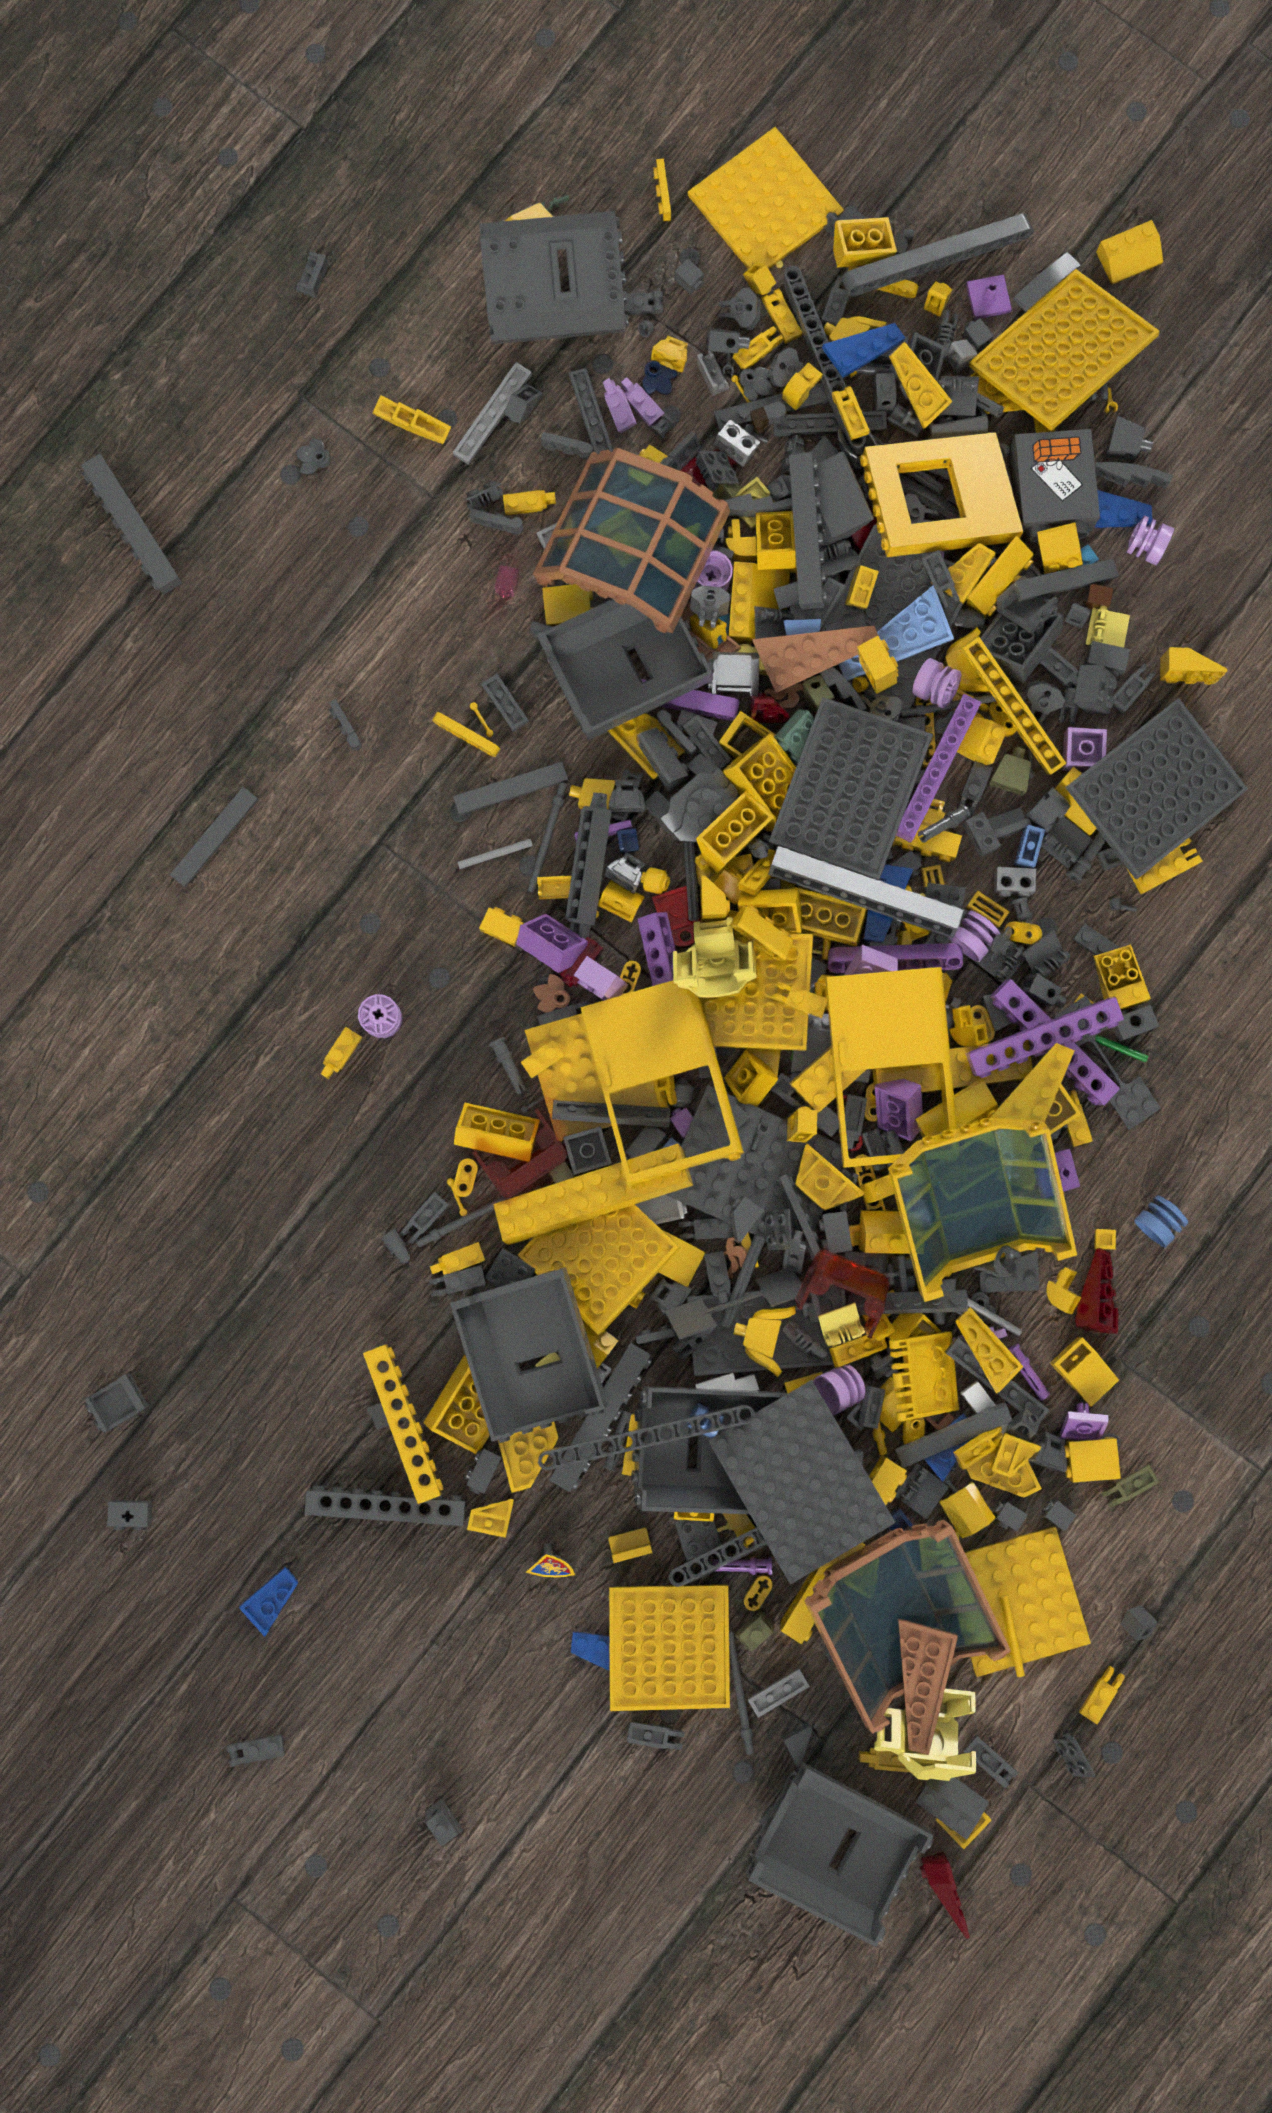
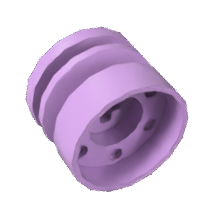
M1144 515L1130 536L1127 553L1132 554L1135 547H1137L1135 556L1139 557L1144 550L1146 551L1145 561L1157 566L1169 544L1174 528L1162 523L1158 530H1155L1156 520L1153 519L1149 526H1146L1149 517Z
M711 551L694 589L703 585L720 587L727 591L733 568L726 555L719 551Z
M929 658L922 665L913 685V695L923 700L930 699L932 704H938L939 707L946 708L957 692L961 681V671L952 669L950 666L944 668L943 663Z
M969 911L966 915L967 918L961 921L965 928L959 926L954 937H949V940L952 943L961 945L966 956L980 962L988 953V949L984 944L991 946L994 938L1001 934L987 918L974 911Z
M375 994L367 997L361 1003L358 1010V1019L360 1025L370 1035L377 1038H387L393 1036L399 1030L402 1024V1013L398 1005L390 997ZM381 1011V1013H382L384 1016H383V1017H379V1020H378L377 1017L375 1016V1013H376V1014H379V1012Z
M848 1364L833 1368L813 1380L832 1415L854 1406L865 1397V1386L860 1374Z

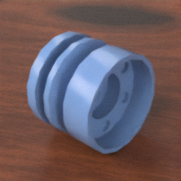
M1156 1195L1153 1199L1154 1203L1148 1204L1152 1214L1143 1210L1134 1221L1149 1238L1166 1248L1175 1238L1170 1229L1181 1232V1226L1185 1227L1188 1224V1220L1172 1202Z

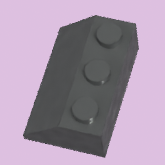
M914 332L909 348L938 382L946 347ZM900 382V388H901V390H902V392H903L905 398H906L907 400H909V398H908V396H907V394H906V392H905V389H904L902 383Z
M976 406L975 416L938 415L926 427L928 440L988 433L987 415L978 406Z
M657 728L642 732L637 735V745L668 792L688 780L687 773H689V770L684 763L680 764L678 761V753L674 747L670 748L667 744L668 738L663 731L659 732Z
M955 1777L951 1778L950 1781L929 1779L915 1801L966 1840L989 1804V1801Z

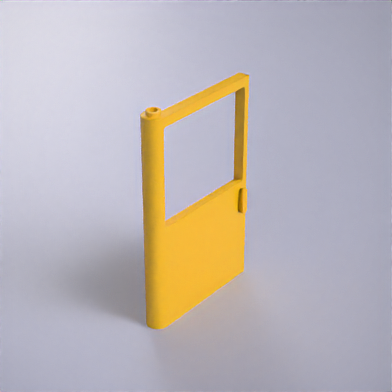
M942 967L825 977L843 1167L894 1163L903 1155L849 1158L841 1073L844 1071L939 1063L945 1130L957 1129ZM958 1141L948 1144L947 1149L924 1152L926 1160L944 1158V1162L956 1161V1157L960 1156Z
M672 980L581 1007L628 1185L722 1158H729L730 1161L741 1158L744 1151L700 997L689 989L678 987V984ZM709 1066L730 1145L640 1172L630 1173L610 1094L699 1067Z

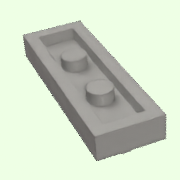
M797 1668L749 1697L748 1701L759 1718L810 1686L800 1669Z

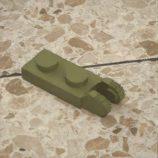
M1147 1464L1115 1482L1114 1485L1103 1490L1101 1493L1105 1497L1118 1490L1121 1496L1108 1502L1109 1507H1114L1159 1483V1480L1151 1466Z

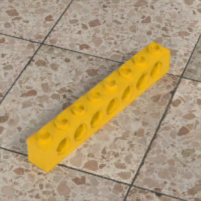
M975 637L960 648L1046 774L1051 775L1067 764L980 637Z
M383 1345L363 1353L417 1503L420 1504L441 1496V1490H444L440 1478L436 1479L434 1472L437 1469L433 1459L429 1460L427 1453L430 1450L427 1442L422 1441L420 1435L423 1433L422 1427L419 1422H415L413 1415L416 1414L413 1404H409L406 1396H409L406 1385L401 1383L400 1377H402L399 1366L395 1367L393 1359L396 1357L392 1347L388 1348V1345ZM382 1361H386L389 1364V1369L385 1373L379 1370V1364ZM388 1380H393L396 1384L393 1391L386 1389V1382ZM396 1398L400 1399L403 1403L400 1410L393 1408L392 1403ZM402 1417L407 1418L410 1422L407 1429H403L399 1425ZM409 1436H413L416 1439L415 1447L407 1446L406 1439ZM415 1455H420L423 1458L421 1466H416L413 1463ZM422 1474H427L430 1477L428 1485H423L420 1482Z

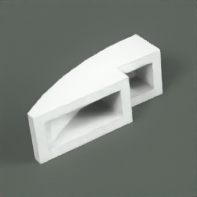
M728 1373L695 1384L696 1388L759 1390L754 1374L735 1379L733 1373Z
M978 1381L973 1382L960 1392L975 1414L996 1406ZM1008 1423L1001 1426L1003 1434L1007 1431Z

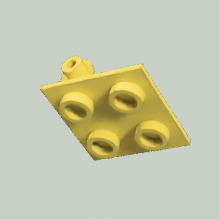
M1100 606L1099 609L1092 608L1085 645H1090L1092 641L1124 648L1130 615L1108 611L1106 606Z
M855 1302L818 1316L825 1344L828 1347L841 1344V1340L845 1343L844 1338L846 1337L848 1341H851L850 1336L854 1339L862 1337V1334L865 1333L860 1323Z

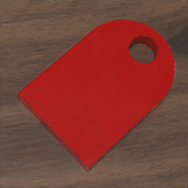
M687 886L652 897L656 912H667L674 945L677 947H687L694 944V922L697 921H689ZM682 932H689L691 939L684 942L680 939V934Z

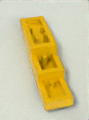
M380 395L372 414L398 427L444 444L451 426L419 409L415 411L400 402L397 404Z

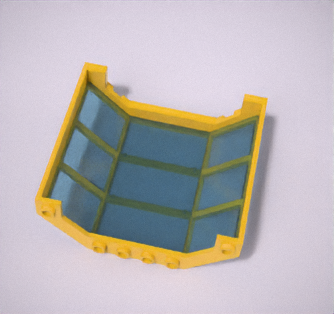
M984 1118L974 1124H964L958 1129L945 1130L941 1134L925 1136L922 1140L916 1141L888 1168L918 1288L924 1302L944 1296L941 1285L943 1284L942 1279L945 1276L949 1277L954 1272L995 1260L998 1251L1005 1245L1019 1252L1035 1250L1036 1247L1045 1248V1252H1052L1058 1261L1077 1255L1050 1130L1044 1121Z

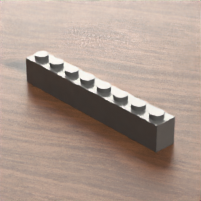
M812 452L789 455L799 605L801 610L825 608L824 601L828 600L827 590L823 589V582H826L825 570H822V563H825L824 551L821 552L820 545H823V534L819 533V526H822L821 514H818V507H821L820 495L817 496L816 489H819L820 486L819 478L815 477V470H818L817 458L813 457Z
M98 454L81 465L84 470L82 475L87 483L92 482L94 485L91 489L97 498L101 497L104 501L101 505L106 513L111 512L114 518L111 521L116 529L121 528L123 531L121 537L127 545L130 543L133 547L130 551L135 559L142 561L143 564L140 567L146 576L150 574L153 580L150 583L156 591L160 590L164 595L181 585L180 578L102 455Z
M630 1342L603 1388L608 1407L603 1409L604 1413L595 1416L589 1413L570 1445L608 1436L612 1429L609 1427L612 1420L617 1421L622 1412L619 1410L622 1403L627 1404L632 1395L629 1392L632 1386L637 1387L642 1378L639 1375L643 1368L647 1370L652 1361L649 1358L650 1353ZM586 1445L583 1446L581 1452L587 1457L592 1455L593 1449L591 1446ZM567 1450L562 1457L563 1460H572L573 1453ZM586 1461L556 1468L550 1481L568 1492L572 1488L576 1490L581 1482V1479H579L582 1471L586 1473L592 1462Z

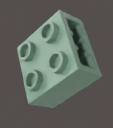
M800 709L795 712L774 736L782 749L790 755V760L796 765L799 762L814 722V717L809 711Z

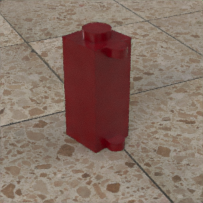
M589 937L585 939L588 941V945L574 964L560 973L563 978L561 981L569 987L573 985L577 988L579 985L577 983L579 979L574 974L586 956L596 961L603 952V947Z

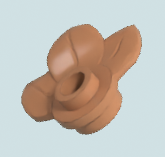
M549 975L548 985L543 984L533 988L536 997L541 1000L537 1008L542 1012H551L556 1008L566 1007L570 1002V995L564 990V982L556 975ZM563 996L564 1001L558 1002L557 997Z

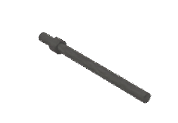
M992 694L973 697L980 701L981 704L996 701ZM960 700L951 701L946 708H941L938 704L928 706L923 704L917 705L915 708L901 710L900 715L901 718L915 715L916 717H921L927 713L955 709Z
M560 782L557 794L553 797L551 803L553 807L527 892L534 894L537 886V877L541 873L560 807H563V797L567 784Z
M519 1188L438 1230L435 1228L429 1231L430 1234L416 1240L419 1247L431 1241L435 1242L441 1239V1236L494 1210L493 1204L524 1193Z
M729 1631V1656L742 1729H740L741 1738L744 1739L746 1754H753L754 1749L751 1738L753 1737V1732L749 1726L733 1631Z

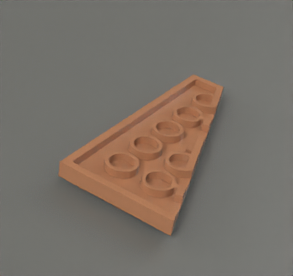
M875 626L752 639L774 691L777 693L857 656V646L879 635Z
M898 1618L909 1750L929 1755L958 1635Z

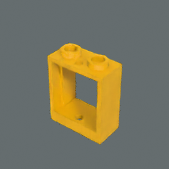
M742 711L739 712L719 741L723 750L735 758L739 757L742 753L729 744L743 724L762 737L771 732Z

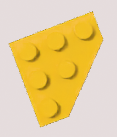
M555 1421L551 1422L552 1426L541 1429L540 1426L533 1428L534 1431L522 1434L521 1431L514 1433L510 1436V1440L499 1443L512 1493L531 1488L541 1470L538 1463L540 1454L546 1450L553 1449L559 1438ZM544 1455L542 1457L543 1464L545 1463L549 1455Z
M999 1445L995 1450L966 1468L971 1479L1021 1497L1029 1496L1042 1489L1029 1462L1021 1466L1011 1478L991 1471Z

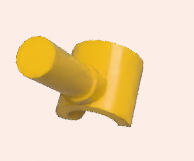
M1108 388V404L1104 409L1106 413H1109V406L1114 408V413L1118 409V404L1112 399L1111 388Z

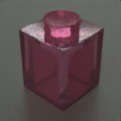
M499 566L495 590L498 595L507 598L510 596L515 597L519 579L518 569Z

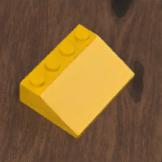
M734 562L728 636L736 643L754 644L752 639H755L754 607L779 609L774 589L789 584L790 573L788 571L780 569L758 570L755 563Z
M770 732L737 757L722 772L736 787L740 796L747 790L774 817L765 827L767 832L772 831L796 767Z
M464 1355L423 1423L431 1431L477 1454L478 1450H481L490 1434L466 1355Z

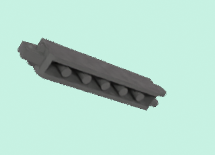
M593 793L590 807L584 806L581 809L566 910V919L571 922L570 930L584 939L589 937L591 925H595L612 810L607 809V794Z

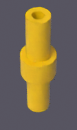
M879 1421L878 1429L873 1428L872 1434L874 1441L877 1442L879 1455L887 1454L884 1441L886 1437Z

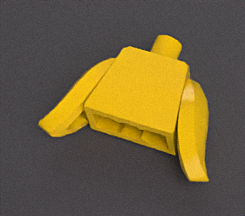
M853 316L841 318L836 326L827 322L823 329L825 334L829 336L828 342H832L886 326V322ZM857 370L849 374V376L852 378L857 374Z
M978 627L948 648L944 658V668L950 666L952 669L961 671L959 690L972 693H990L960 650V648L975 637L980 636L981 631Z
M795 1306L761 1309L755 1312L752 1318H749L748 1325L739 1323L735 1325L733 1334L745 1337L743 1345L745 1346L747 1356L755 1363L771 1371L777 1378L782 1371L779 1365L771 1358H773L781 1325L780 1319L793 1316L796 1313Z

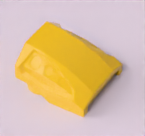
M889 1377L880 1387L885 1389L880 1421L893 1433L903 1422L896 1420V1412L908 1411V1409H895V1404L907 1403V1396L901 1398L894 1397V1392L905 1389L893 1388V1378Z
M973 1481L950 1497L939 1501L946 1516L956 1531L959 1532V1536L962 1539L980 1531L996 1518Z

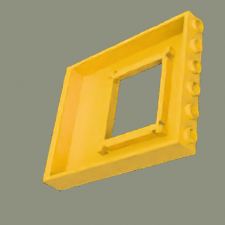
M996 432L865 447L863 454L860 456L861 467H864L865 471L864 480L869 486V499L873 502V515L877 518V531L881 533L882 537L881 547L882 550H885L886 557L969 548L976 546L978 543L984 546L1011 543L1015 536L1020 538L1023 533ZM947 468L960 518L911 524L898 473Z

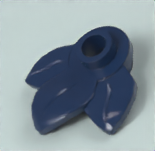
M657 361L648 362L644 368L645 377L642 382L646 393L651 395L656 390L664 395L670 394L672 389L670 379L675 378L677 372L661 365ZM653 369V370H655L657 373H652V372H650V370Z

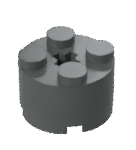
M1051 787L1026 816L1039 828L1045 829L1047 833L1055 825L1058 818L1061 819L1067 813L1071 805L1067 799Z

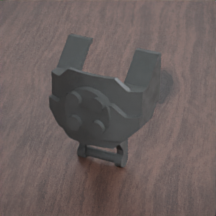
M701 753L686 764L687 769L696 776L674 794L669 801L658 791H655L644 801L647 810L675 840L697 842L696 838L738 796L736 787L730 783L719 768H716Z

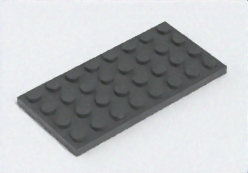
M844 1284L815 1286L824 1287L825 1297L818 1299L820 1306L827 1305L829 1311L846 1306ZM758 1291L745 1292L744 1296L750 1295ZM731 1294L726 1295L728 1302L730 1300ZM718 1296L688 1297V1303L701 1298L708 1309L719 1306ZM762 1296L745 1301L740 1304L731 1328L723 1327L720 1324L726 1309L714 1312L711 1317L718 1324L717 1327L692 1352L694 1376L768 1370L747 1356L745 1346L743 1345L745 1337L733 1334L736 1323L748 1325L749 1318H752L754 1313L761 1309L789 1308L801 1305L800 1298L798 1297L773 1307ZM802 1309L796 1310V1313L789 1318L780 1319L781 1325L773 1358H771L779 1365L780 1369L834 1365L829 1350L832 1346L828 1347L825 1344L819 1321L810 1323L809 1317L803 1315ZM790 1320H793L825 1349L827 1357L818 1364L812 1362L795 1343L791 1342L783 1332V1326Z

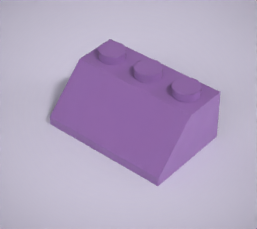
M544 914L520 925L516 944L559 973L574 964L588 945V941L554 918Z
M906 1079L876 1084L875 1098L878 1128L887 1132L888 1130H894L897 1136L912 1141L920 1131L915 1119L923 1115L921 1085Z

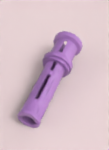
M1017 1343L1008 1348V1350L1022 1364L1021 1374L1039 1400L1042 1401L1050 1395V1392H1048L1029 1364L1030 1359L1024 1356L1019 1348L1020 1345Z
M755 1557L750 1558V1560L738 1559L728 1565L740 1566H724L716 1570L750 1572L752 1575L756 1573L772 1575V1557L768 1559H756ZM712 1559V1564L717 1565L719 1559Z

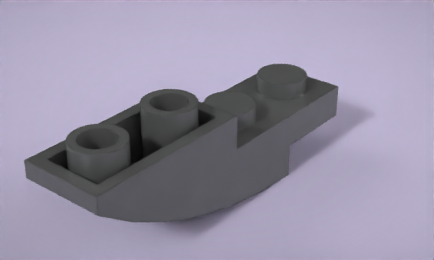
M781 1073L777 1082L770 1090L795 1109L810 1107L789 1084L792 1080ZM826 1106L817 1113V1127L832 1137L839 1129L838 1116Z

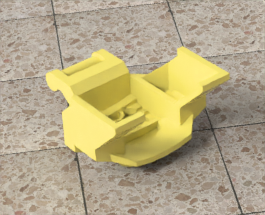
M733 917L713 922H694L695 944L686 952L677 953V951H673L674 983L678 984V987L689 989L698 997H720L738 993L748 981L757 977L754 946L752 941L748 942V944H743L734 938V929L729 926Z
M945 1689L929 1755L909 1750L906 1709L887 1708L884 1716L891 1717V1742L885 1741L884 1728L882 1731L877 1732V1741L874 1742V1749L876 1751L896 1753L897 1758L917 1779L950 1781L954 1777L976 1773V1752L971 1751L970 1753L958 1755V1723L954 1719V1717L975 1713V1692Z

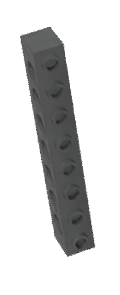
M312 1486V1489L306 1491L305 1515L463 1526L465 1524L466 1500L458 1495H450V1498H442L441 1495L423 1502L429 1504L431 1508L429 1513H424L420 1508L422 1503H417L414 1492L411 1493V1496L403 1495L401 1491H391V1494H383V1490H371V1493L363 1492L364 1489L352 1488V1491H344L343 1487H332V1490H324V1486ZM324 1496L331 1498L332 1503L330 1506L323 1504L322 1499ZM344 1497L351 1500V1507L343 1506L342 1499ZM362 1500H370L371 1508L365 1509L362 1506ZM383 1500H388L391 1503L390 1510L382 1508L381 1502ZM404 1501L411 1505V1509L408 1512L401 1509V1503ZM443 1504L448 1505L450 1513L443 1514L440 1511V1506Z

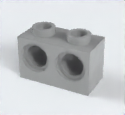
M729 420L718 433L713 445L744 467L755 454L760 441L742 429L738 424Z
M997 867L994 870V893H999V896L1009 897L1011 894H1018V897L1023 898L1030 897V895L1035 893L1036 869ZM1002 878H1006L1009 881L1010 885L1008 887L1001 884ZM1020 880H1027L1029 887H1022Z

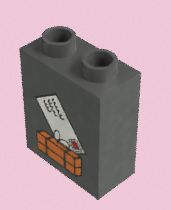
M1091 429L1015 434L1010 445L1009 459L1013 496L1023 529L1021 536L1028 535L1030 542H1038V531L1076 523L1079 539L1089 536V531L1093 530L1100 518Z

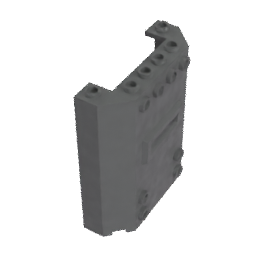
M615 211L479 224L487 313L492 345L625 332V327L629 326L628 314L625 315L624 303H627V292L623 291L622 284L626 283L625 271L621 272L620 264H624L623 252H619L622 236L621 232H617V229H620L619 217H616ZM566 249L570 287V291L561 292L557 250Z
M663 575L638 586L634 592V595L667 617H669L674 607L671 591H673L672 585L669 580L665 581ZM614 599L537 635L540 645L546 654L547 661L587 740L713 681V673L715 672L711 662L707 663L703 652L699 653L697 649L699 644L695 636L691 637L689 633L691 629L687 620L683 621L680 617L673 634L667 631L663 633L656 629L652 619L633 606L626 603L621 605L615 602ZM632 645L650 677L645 682H642L626 648Z
M566 1267L477 1293L450 1303L492 1442L496 1440L499 1443L510 1440V1436L514 1433L521 1431L522 1434L534 1431L533 1428L540 1426L541 1429L552 1426L551 1422L559 1421V1424L570 1421V1417L575 1415L581 1418L589 1415V1413H592V1416L604 1413L603 1409L608 1407L607 1399ZM554 1352L559 1353L560 1360L521 1371L519 1365L521 1362Z
M644 1386L643 1391H641L638 1409L635 1410V1421H637V1429L688 1418L697 1403L709 1408V1412L739 1405H748L755 1414L788 1393ZM742 1409L739 1413L740 1418L744 1420L750 1417V1411ZM723 1413L722 1424H728L731 1417L728 1413ZM687 1422L682 1423L680 1426V1431L684 1434L690 1432ZM664 1427L660 1431V1435L663 1438H669L672 1434V1430L669 1427ZM727 1429L719 1430L716 1436L726 1431ZM643 1432L641 1440L645 1443L650 1442L652 1434L650 1432ZM703 1434L698 1435L696 1468H688L690 1437L633 1450L632 1460L635 1462V1469L631 1472V1481L634 1482V1501L639 1510L750 1514L709 1443L711 1438Z
M802 1763L797 1773L793 1771L789 1774L757 1835L749 1854L753 1856L750 1865H747L745 1874L748 1880L876 1947L885 1936L886 1928L881 1920L888 1913L891 1900L897 1896L900 1888L899 1885L902 1879H905L908 1875L909 1866L912 1860L916 1859L918 1849L921 1853L925 1854L926 1850L933 1843L934 1835L928 1828ZM851 1828L857 1832L837 1870L829 1866L846 1833Z

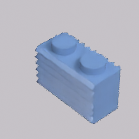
M1027 825L1024 828L1020 844L1018 845L1015 866L1031 869L1036 866L1045 829Z

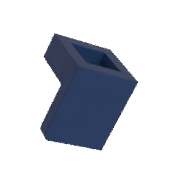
M636 828L617 831L620 854L639 852Z
M896 1507L891 1512L896 1522L889 1526L892 1531L898 1528L904 1530L907 1526L911 1527L913 1525L899 1507Z

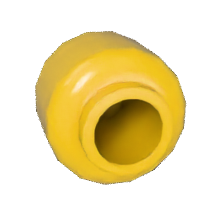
M650 867L646 872L642 873L641 883H643L645 891L662 894L669 887L670 877H668L666 871Z

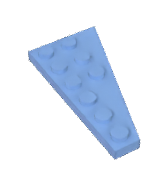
M934 585L877 632L880 640L884 639L888 645L889 657L893 656L896 662L954 640ZM858 655L838 664L843 677L847 681L865 675Z

